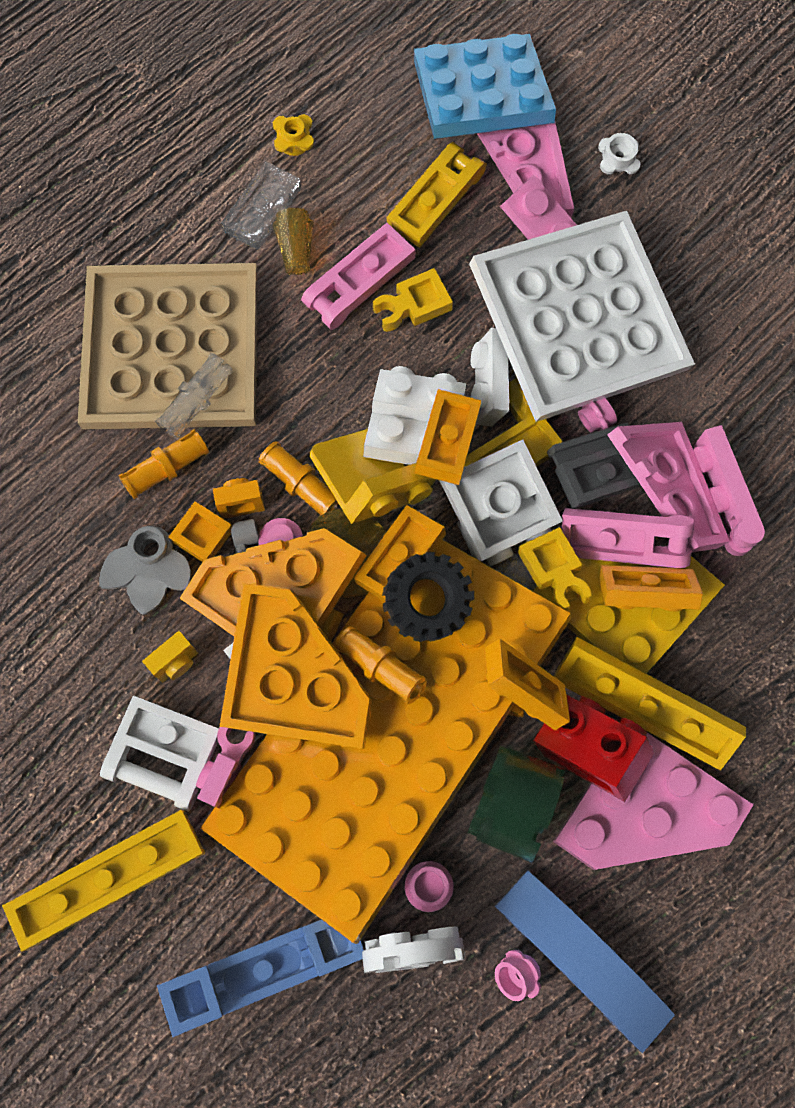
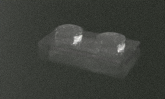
M265 161L221 222L223 232L259 250L302 189L300 179Z

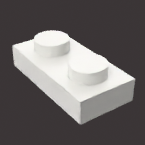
M491 328L479 342H476L471 352V366L475 368V385L472 389L471 398L481 400L476 425L490 427L509 411L508 355L496 328Z

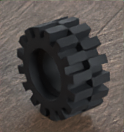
M426 552L420 556L416 554L397 566L387 578L388 583L383 588L382 596H385L386 601L382 604L384 612L388 611L391 617L388 619L391 626L396 625L400 629L398 633L404 637L411 636L414 641L419 642L439 640L452 635L454 631L460 629L465 624L464 619L471 615L473 608L469 607V603L474 600V591H469L468 584L472 583L469 575L466 577L462 575L460 571L464 567L459 562L455 564L449 562L450 556L442 554L438 557L435 556V552ZM419 580H432L443 589L445 603L438 614L426 616L416 611L413 607L410 594L412 587Z

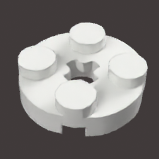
M458 927L428 930L426 934L412 936V942L410 932L381 935L379 939L365 941L366 950L362 951L364 973L400 971L428 967L438 961H443V964L465 960L463 939L459 938Z

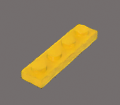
M576 637L555 672L554 677L564 683L567 689L595 701L603 708L622 718H627L637 723L649 733L720 771L746 738V727L578 637Z
M181 809L2 905L21 952L28 951L205 854V851L185 810Z

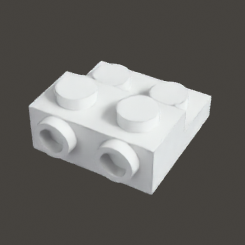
M403 366L394 367L391 371L380 369L373 397L372 414L364 443L363 457L407 465L416 463L437 390L440 389L464 396L466 383L457 382L452 375L440 373L431 378L415 375L412 370Z
M524 440L518 441L464 467L459 485L440 480L459 520L457 525L472 556L479 561L487 559L489 566L513 556L514 553L511 546L524 540L529 542L552 531L550 527L563 522Z

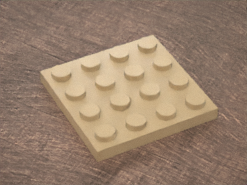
M256 263L87 266L78 424L81 429L256 426L258 270Z

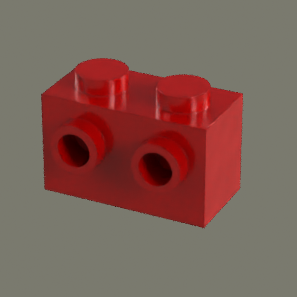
M566 694L570 722L557 730L544 723L533 741L544 757L625 802L654 755L653 749L646 737L647 732L640 725L627 718H622L618 722L604 715L606 713L605 709L587 697L581 696L578 701Z

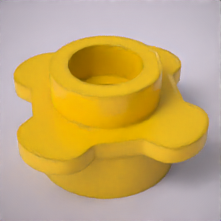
M301 114L298 117H276L273 121V129L277 131V138L274 140L275 149L291 156H298L310 150L314 145V139L310 136L309 130L313 125L312 119L305 114Z

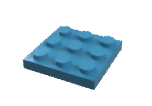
M509 34L501 38L471 39L462 43L432 44L428 47L414 49V64L434 139L555 123L556 108L530 34Z

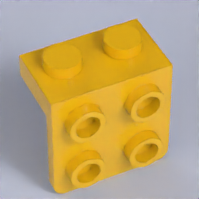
M368 429L315 444L310 451V458L351 524L374 516L380 517L399 507L408 504L414 505L423 501L432 493L433 489L431 486L437 479L415 474L416 463L404 466L402 463L363 457Z

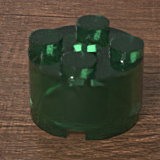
M500 746L494 763H492L483 787V794L475 809L467 833L476 836V841L532 863L541 846V843L536 842L538 833L542 834L544 829L548 830L564 782V777L562 776L565 773V769L511 747L507 749Z

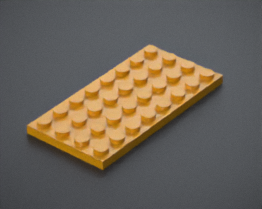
M444 540L435 549V556L439 557L445 554L451 557L449 562L452 564L459 562L464 567L460 571L464 577L469 575L472 583L468 584L469 591H474V600L469 603V607L473 608L471 615L464 619L465 624L460 629L454 631L452 635L431 642L429 640L422 642L414 641L411 636L404 637L398 633L400 629L396 625L392 627L388 619L391 617L388 611L384 612L382 605L385 601L368 592L332 643L335 648L339 635L347 627L354 626L359 632L380 647H390L396 652L398 660L426 678V687L415 702L407 704L404 702V699L381 682L372 683L364 676L362 668L343 654H340L372 699L365 748L361 749L267 734L221 798L223 800L220 807L213 809L200 828L354 944L359 943L515 705L514 702L505 696L496 694L488 686L485 648L500 638L538 666H541L571 620L570 612ZM424 579L417 581L412 587L410 599L416 611L426 616H433L442 610L445 603V595L438 583Z

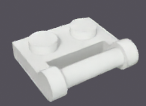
M133 696L103 762L100 777L112 782L120 779L175 801V807L188 812L194 805L200 789L196 787L198 777L207 761L211 760L218 744V728ZM130 747L187 769L182 783L126 761Z

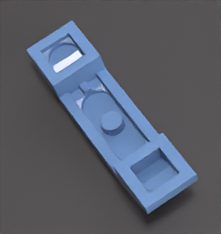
M528 870L495 905L642 1054L675 1016L653 990L586 923Z
M321 919L157 985L172 1037L221 1018L227 1013L307 980L323 976L363 959L362 951L364 949L361 941L358 944L352 943Z

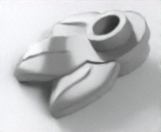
M144 526L131 535L127 546L109 553L100 572L99 585L102 589L127 587V594L135 609L140 614L147 615L161 605L166 596L167 588L179 591L186 589L190 583L191 569L187 559L179 552L173 550V542L169 539V534L164 529L157 526ZM157 543L159 548L154 555L147 556L144 554V549L148 544Z

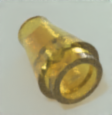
M283 209L276 213V221L272 226L285 264V272L289 275L306 274L310 271L309 261L314 222L309 218V213L305 209Z

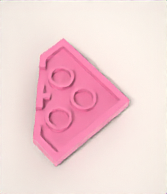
M647 733L646 737L649 740L654 755L627 800L623 802L590 783L553 842L592 870L728 846L753 807V804Z

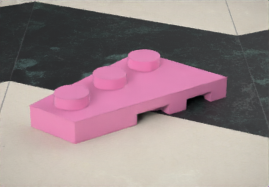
M556 123L477 133L513 193L531 176L535 175L572 218L574 205Z
M682 422L618 426L607 434L662 517L684 515L694 519L693 535L688 538L687 547L692 551L691 553L717 549L730 542Z

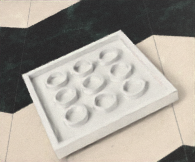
M627 211L473 256L469 263L535 422L679 374L695 365Z

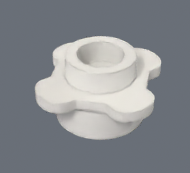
M617 133L610 138L602 139L598 146L603 156L600 164L602 172L605 174L626 171L628 174L636 173L640 168V161L636 159L639 147L638 142L632 136L625 133Z

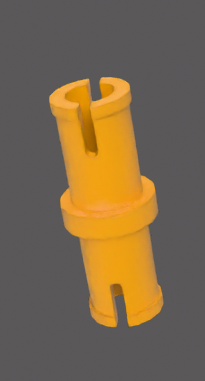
M192 429L190 433L161 450V448L157 447L150 451L151 457L125 473L119 474L118 477L132 498L136 499L140 494L167 478L171 481L176 478L177 471L199 457L208 454L209 450L199 433Z
M278 441L272 442L259 457V463L286 485L285 491L291 496L298 495L319 513L321 518H328L339 507V503L329 487L315 476V469L309 464L303 465Z
M347 627L336 640L335 648L339 654H343L362 668L364 676L372 683L381 682L404 699V702L407 704L415 702L424 691L427 681L423 675H419L398 660L393 649L388 646L380 647L359 632L356 627Z

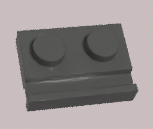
M627 422L555 444L547 451L548 457H552L557 466L555 469L556 475L572 509L642 487L607 435L618 426H629Z

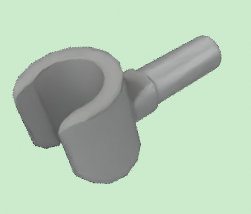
M253 519L237 522L231 529L235 554L245 552L246 546L258 543V530Z

